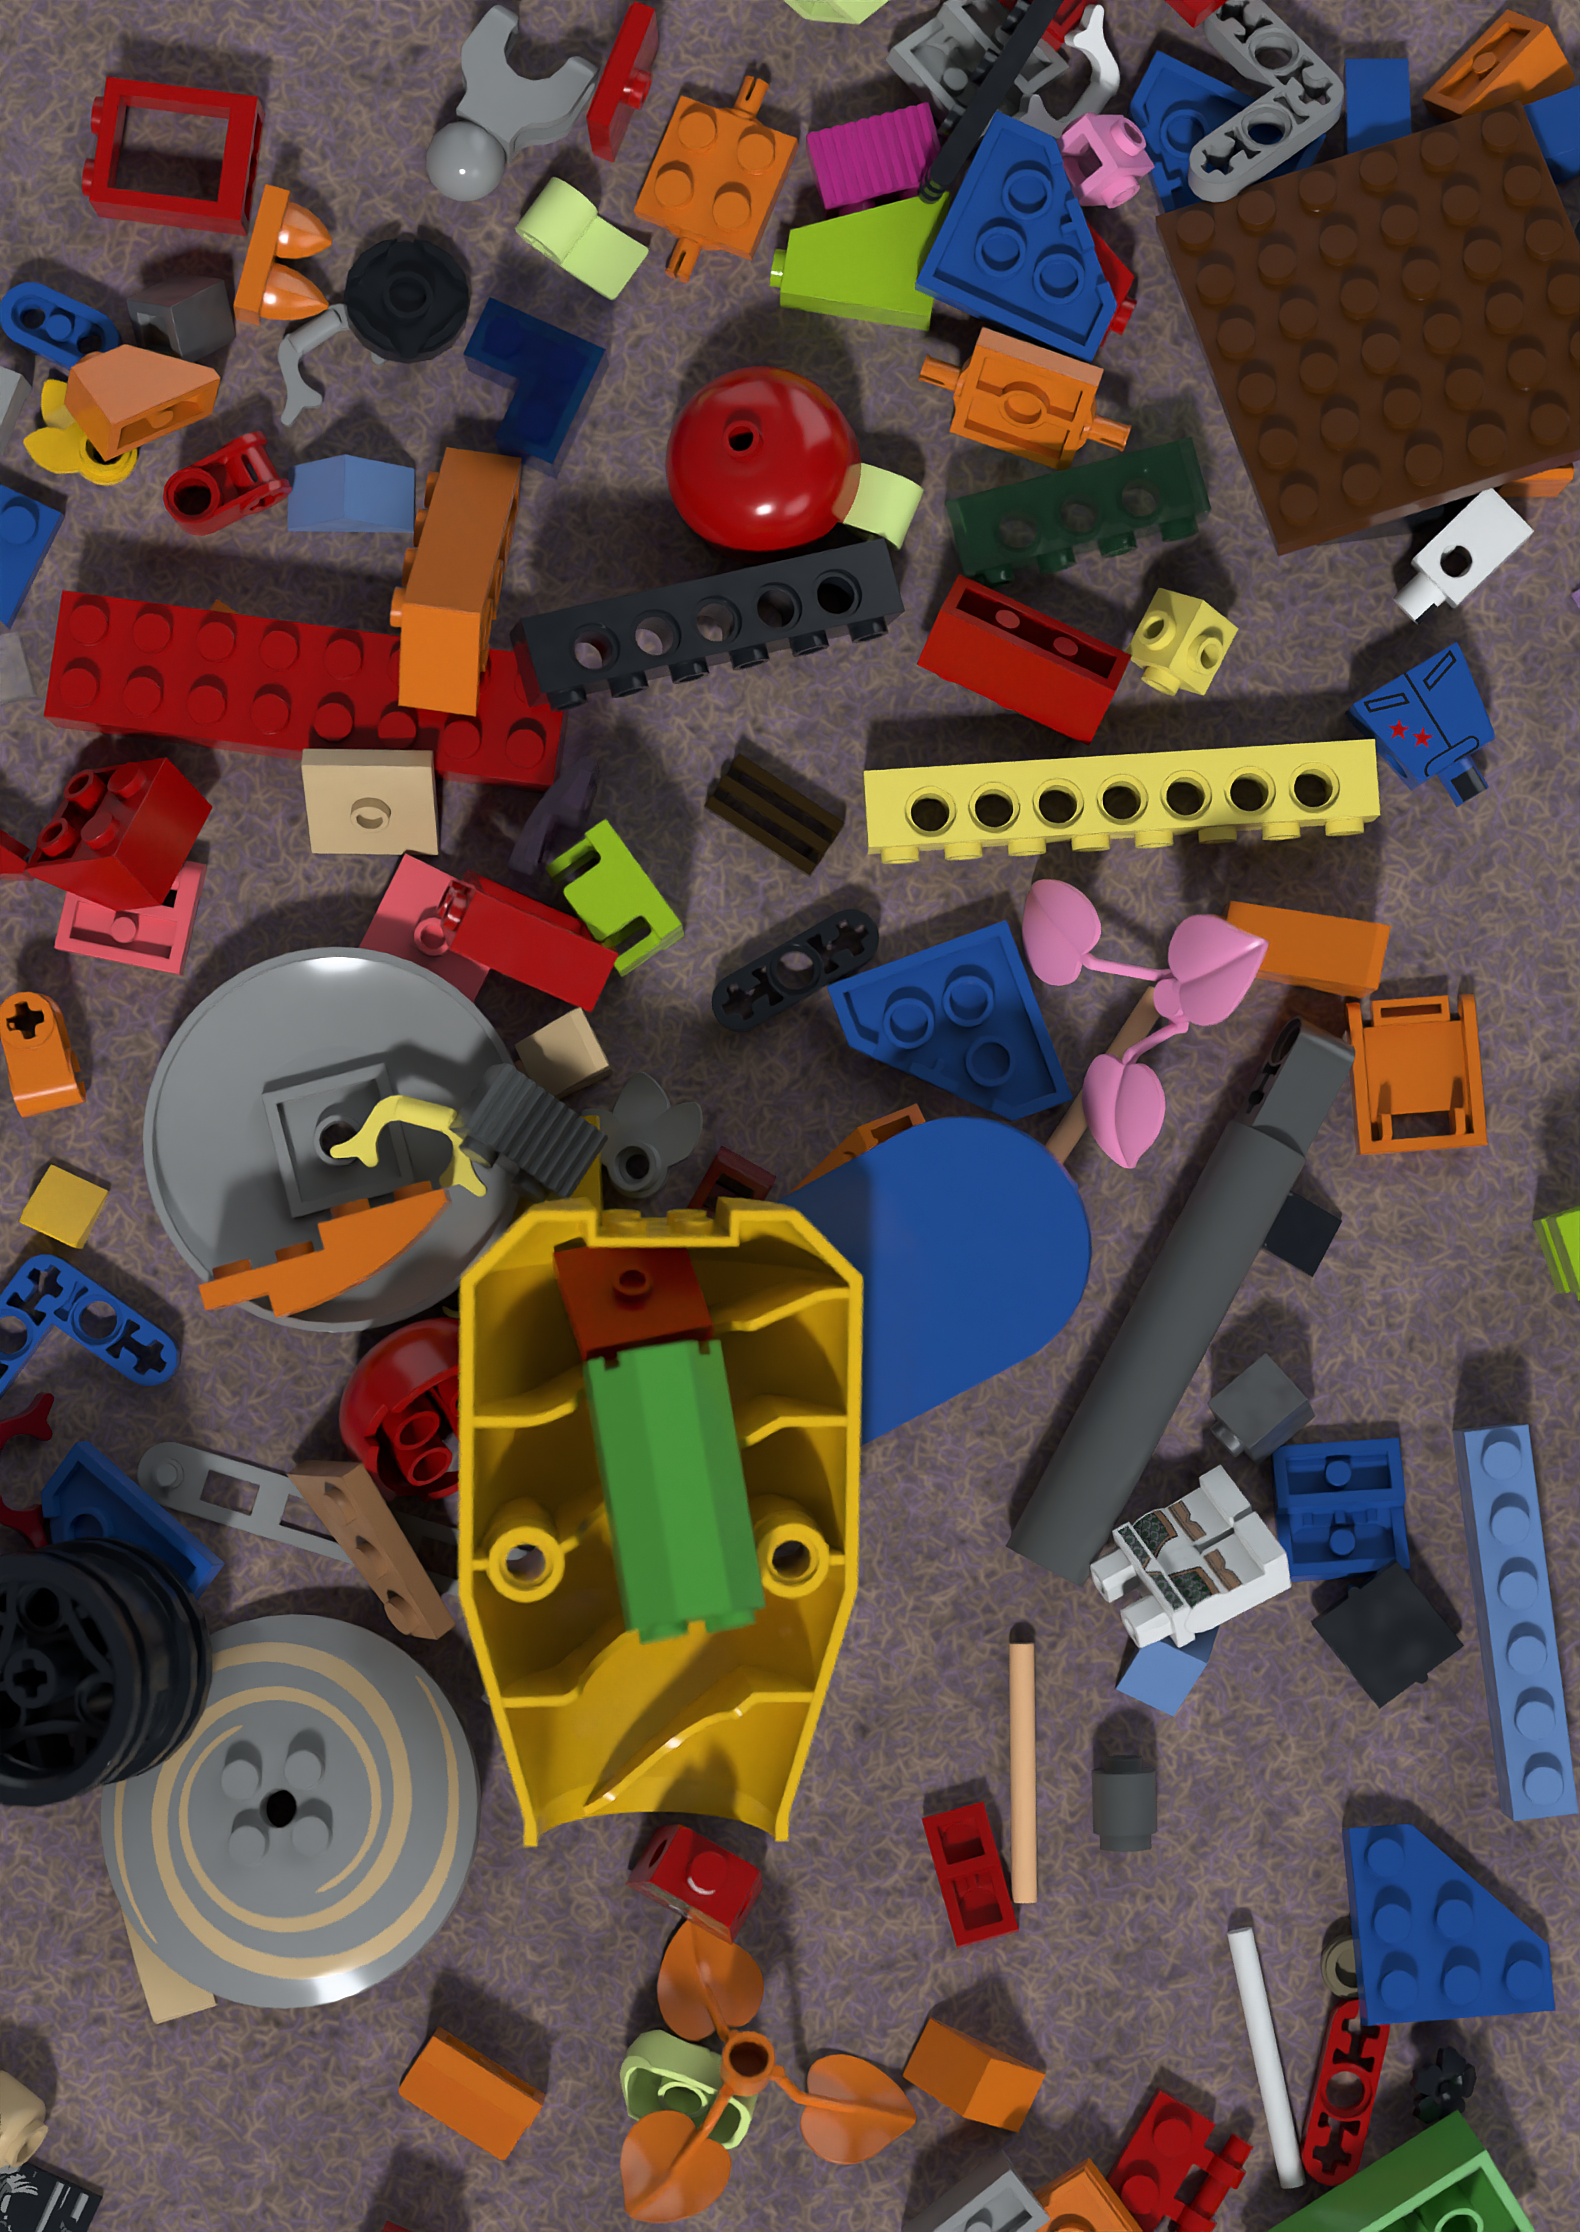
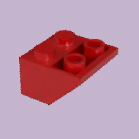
M167 757L79 771L65 786L64 798L51 822L38 835L37 847L25 870L36 879L114 911L162 906L213 806Z

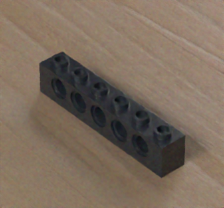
M885 538L520 618L510 631L509 636L529 708L548 703L551 712H559L587 703V694L610 689L612 698L626 697L647 690L649 688L648 680L671 675L673 684H682L709 675L708 667L727 662H731L733 670H744L768 662L770 660L768 653L791 648L793 657H800L828 648L830 646L828 639L850 635L852 643L874 640L888 634L887 625H890L905 612ZM818 589L829 590L837 596L841 605L840 614L829 613L821 607L817 599ZM766 602L773 605L781 615L782 626L775 628L766 625L758 615L757 603ZM697 616H709L716 620L722 630V641H711L705 638L698 630ZM647 629L654 632L662 643V654L651 655L643 651L636 641V630ZM576 643H588L594 646L601 655V668L591 669L583 666L575 656L574 645Z

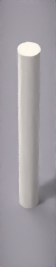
M1252 1927L1231 1930L1227 1932L1280 2185L1284 2189L1299 2187L1306 2184L1253 1930Z

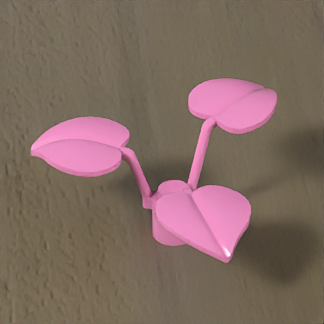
M1055 879L1039 880L1031 885V891L1026 898L1022 924V942L1025 957L1030 968L1042 981L1049 985L1057 986L1071 984L1078 978L1083 964L1086 968L1095 971L1157 982L1153 993L1154 1005L1158 1013L1169 1020V1024L1126 1049L1122 1060L1109 1053L1098 1055L1087 1070L1082 1089L1084 1115L1097 1144L1120 1166L1129 1169L1135 1168L1139 1158L1154 1143L1160 1132L1166 1105L1165 1094L1157 1075L1149 1066L1142 1063L1136 1064L1137 1059L1141 1054L1171 1036L1186 1033L1189 1021L1200 1026H1208L1225 1020L1235 1010L1251 986L1269 942L1244 932L1219 917L1194 915L1182 921L1175 930L1168 950V963L1170 967L1168 969L1157 970L1102 960L1090 953L1097 944L1101 934V923L1090 900L1077 888L1063 881Z

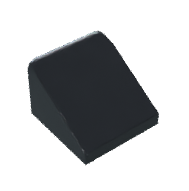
M1290 1191L1260 1250L1313 1277L1342 1220Z

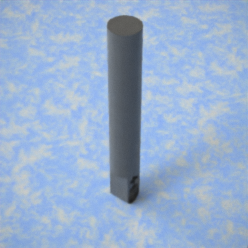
M1300 1015L1293 1017L1282 1028L1234 1120L1228 1121L1013 1530L1006 1547L1081 1587L1084 1586L1091 1573L1089 1565L1095 1562L1101 1554L1279 1211L1307 1161L1304 1157L1352 1067L1355 1058L1354 1046Z

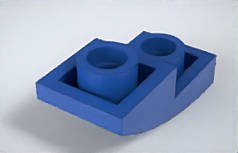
M1408 58L1345 59L1343 70L1346 125L1343 140L1344 156L1410 135L1411 110Z

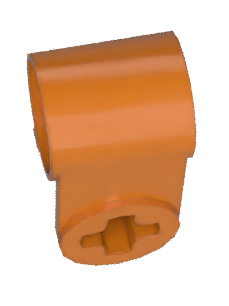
M17 992L7 997L0 1005V1038L8 1064L7 1071L11 1092L21 1117L27 1118L86 1102L87 1095L84 1081L77 1083L75 1075L76 1072L81 1071L79 1061L71 1047L64 1015L59 1004L51 997L41 993ZM26 1005H28L31 1011H40L44 1014V1022L35 1026V1037H33L30 1031L19 1030L17 1027V1020L26 1016Z

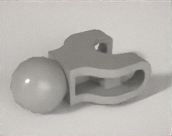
M502 5L493 6L464 42L461 49L464 97L456 108L457 122L446 125L436 133L426 152V171L431 183L445 197L462 203L482 200L496 189L504 174L505 162L510 164L521 149L531 145H547L566 137L597 89L599 68L579 56L570 57L563 67L547 79L532 81L518 76L507 64V59L519 37L517 25L519 17Z

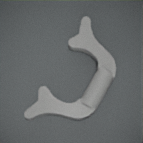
M343 304L329 306L327 310L294 332L287 334L280 343L278 361L287 388V402L281 416V421L285 427L293 426L305 409L319 408L323 405L321 394L308 387L301 378L299 365L306 353L339 331L350 330ZM371 352L375 365L382 366L386 363L385 359Z

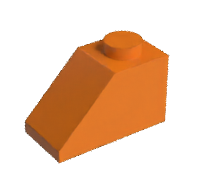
M124 344L105 353L99 351L89 353L70 368L64 405L104 461H107L211 415L221 378L213 368Z

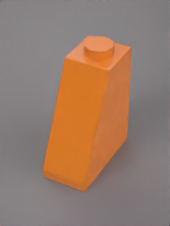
M1237 901L1228 902L1224 906L1222 916L1212 914V916L1219 917L1244 932L1269 942L1255 978L1359 1000L1378 990L1391 928L1390 925Z

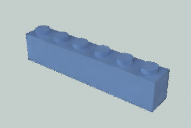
M1509 1423L1452 1430L1501 1813L1513 1821L1578 1814L1529 1425Z

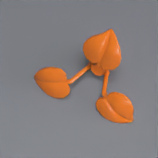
M687 1920L671 1940L661 1963L657 1985L659 2011L668 2028L682 2040L688 2042L701 2041L717 2031L721 2041L726 2043L719 2066L720 2078L724 2085L721 2087L716 2100L698 2129L687 2115L675 2110H661L649 2113L639 2119L631 2128L622 2146L620 2159L624 2210L631 2218L639 2221L669 2223L694 2216L712 2205L726 2187L732 2161L729 2152L724 2146L707 2137L734 2094L739 2096L756 2095L768 2085L770 2080L775 2081L794 2102L806 2105L800 2119L802 2137L817 2156L835 2164H856L874 2157L914 2126L917 2119L916 2112L907 2096L890 2077L869 2062L850 2055H829L816 2060L811 2065L807 2075L808 2093L801 2091L786 2076L784 2067L775 2065L774 2048L765 2036L754 2031L739 2032L736 2029L730 2031L728 2028L740 2027L749 2023L760 2008L764 1995V1980L756 1961L736 1943L733 1942L730 1945Z

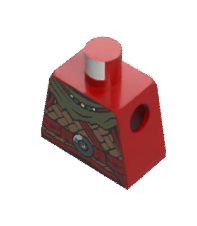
M681 1824L659 1826L655 1829L625 1883L627 1886L730 1945L733 1944L763 1889L761 1871L757 1867Z

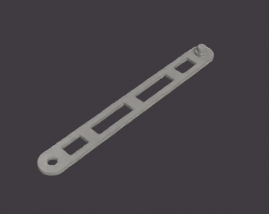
M176 1442L157 1444L151 1447L140 1460L137 1471L139 1486L159 1505L353 1564L338 1542L280 1525L289 1494L305 1499L287 1476ZM209 1470L260 1485L251 1515L200 1500ZM389 1508L416 1556L423 1536L459 1547L458 1529ZM514 1547L507 1555L506 1560H517L527 1556L530 1552ZM425 1570L437 1591L459 1597V1580Z

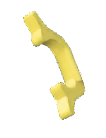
M395 1095L381 1100L374 1107L362 1129L353 1138L333 1146L330 1150L333 1158L358 1157L367 1167H376L380 1162L378 1140L383 1127L395 1120L443 1132L452 1141L453 1155L451 1162L439 1178V1183L442 1187L447 1188L461 1184L479 1197L485 1196L488 1192V1187L477 1175L472 1160L459 1149L463 1139L449 1130V1126L456 1119L458 1111L451 1107L410 1096Z

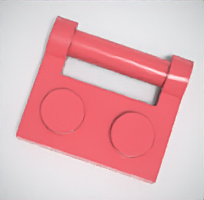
M185 861L184 866L181 867L170 888L177 890L174 908L162 905L114 911L66 891L54 948L59 951L183 976L197 907L206 877V864Z

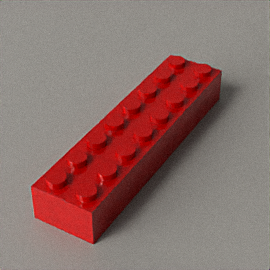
M62 590L44 717L60 728L301 761L303 749L433 751L435 779L557 795L569 710L551 712L548 703L529 708L513 651L489 648L485 672L480 671V698L476 716L399 705L401 636Z

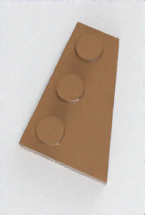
M305 1460L287 1473V1476L383 1602L389 1620L400 1632L407 1636L437 1640L456 1626L454 1619L362 1462Z

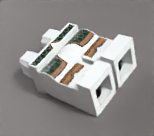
M1221 1465L1199 1477L1200 1488L1166 1508L1155 1509L1146 1513L1133 1525L1127 1522L1113 1530L1116 1548L1089 1565L1096 1588L1109 1603L1135 1588L1143 1597L1120 1610L1122 1622L1138 1648L1159 1641L1168 1635L1177 1647L1180 1648L1195 1640L1194 1633L1212 1629L1292 1587L1285 1550L1256 1511L1252 1513L1250 1503Z

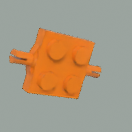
M746 75L744 77L743 85L733 109L714 108L681 95L635 205L634 213L636 217L665 228L678 240L664 273L673 279H676L678 276L679 280L683 283H689L701 249L706 251L723 250L750 261L753 260L798 151L799 143L797 138L768 128L756 118L765 94L770 87L759 78L755 82L754 76Z
M982 327L973 355L964 363L963 368L927 354L918 381H924L954 392L953 400L956 411L949 432L1066 473L1069 472L1075 452L1086 443L1087 439L1123 452L1132 425H1126L1096 414L1097 404L1095 395L1104 369Z

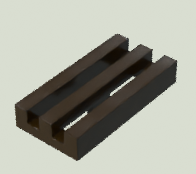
M740 753L732 763L728 773L724 775L718 784L714 794L710 796L704 805L706 810L809 878L845 826V822ZM742 774H745L827 828L822 837L738 783ZM731 794L813 848L808 858L725 805L724 801L728 795Z

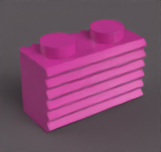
M922 102L917 106L885 112L880 116L873 115L868 119H860L856 122L824 128L819 132L812 131L806 135V153L825 221L918 196V185L941 150L929 103Z

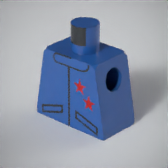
M1457 642L1357 701L1345 712L1349 721L1365 739H1375L1376 752L1411 791L1433 777L1438 776L1455 806L1458 807L1489 788L1470 755L1493 741L1495 733L1463 652Z

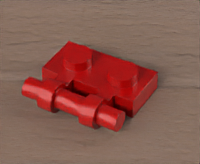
M1159 2087L1105 2179L1143 2232H1154L1163 2215L1179 2224L1175 2232H1213L1217 2225V2221L1213 2217L1230 2187L1237 2190L1247 2173L1242 2167L1254 2145L1241 2136L1232 2133L1220 2154L1204 2144L1216 2125L1214 2120ZM1194 2164L1205 2170L1208 2175L1194 2200L1189 2204L1175 2194Z

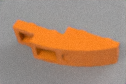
M430 1180L393 1190L395 1202L375 1208H370L368 1198L330 1208L333 1220L317 1224L324 1246L323 1250L315 1252L312 1241H307L274 1251L277 1263L252 1269L250 1259L215 1267L212 1269L214 1281L198 1285L204 1309L214 1311L269 1295L275 1318H284L336 1298L379 1274L411 1249L435 1225L452 1204L449 1190L442 1188L433 1191Z

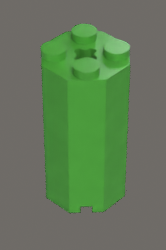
M698 1341L631 1350L618 1354L620 1365L608 1367L604 1366L603 1358L588 1361L582 1367L626 1633L638 1631L640 1644H649L677 1639L682 1635L689 1634L688 1624L704 1621L706 1633L746 1627L745 1625L756 1623L754 1611L765 1608V1601L720 1341H708L701 1349L698 1347Z

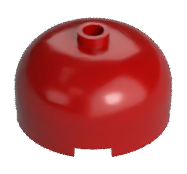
M752 366L733 370L718 376L700 388L688 400L678 414L668 438L665 454V471L669 492L675 507L686 524L714 551L735 561L764 565L800 557L809 553L806 550L807 548L822 539L838 521L841 524L843 523L853 505L859 488L861 456L852 426L835 401L819 385L805 376L787 369L771 366Z
M431 1318L409 1324L391 1333L370 1349L361 1359L349 1377L342 1394L339 1410V1428L342 1442L352 1462L363 1463L384 1500L391 1502L395 1496L418 1494L423 1503L449 1496L459 1490V1471L446 1472L451 1465L453 1456L448 1446L437 1433L440 1420L443 1419L460 1442V1318Z

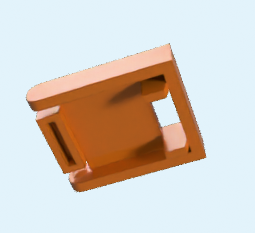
M1460 994L1458 996V1021H1450L1448 995L1371 1001L1369 1004L1371 1027L1362 1028L1359 1002L1345 1003L1347 1043L1355 1048V1058L1349 1072L1357 1156L1488 1145L1474 994ZM1448 1111L1450 1135L1392 1139L1391 1115Z

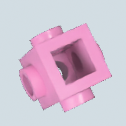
M1093 112L1086 113L1069 123L1064 128L1062 136L1056 140L1064 161V170L1075 198H1078L1080 206L1106 205L1108 208H1115L1125 203L1139 191L1140 185L1138 181L1155 167L1144 150L1146 141L1142 132L1132 121L1123 115H1095Z

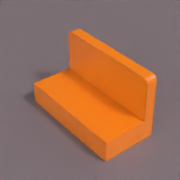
M1507 9L1421 98L1432 115L1443 121L1450 122L1519 99L1522 106L1565 91L1574 82L1575 74L1547 24Z
M440 2026L436 2028L398 2089L400 2096L500 2160L507 2159L526 2127L530 2128L543 2107L546 2094Z

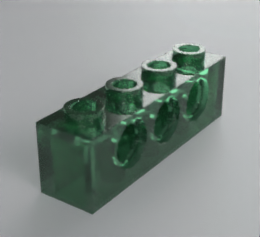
M1192 437L947 500L944 504L943 516L959 574L990 589H994L1014 582L1016 580L1015 571L1038 566L1040 574H1051L1075 566L1077 564L1075 556L1099 550L1101 558H1112L1136 550L1138 548L1136 540L1161 534L1162 542L1165 543L1191 537L1199 533L1198 524L1206 522L1211 512V506ZM1130 489H1143L1151 494L1156 508L1148 515H1134L1125 508L1122 495ZM1073 504L1085 506L1093 514L1095 525L1083 532L1070 530L1064 525L1060 512L1065 507ZM1008 521H1022L1031 528L1034 540L1022 548L1011 547L1001 539L999 528Z

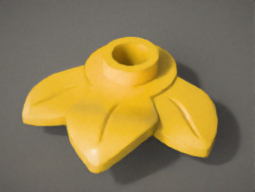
M47 379L44 382L41 395V412L46 427L30 433L23 439V444L32 459L39 466L56 474L80 472L85 479L98 485H114L128 478L137 463V448L117 456L116 460L110 464L97 462L93 457L97 451L64 405L68 383Z

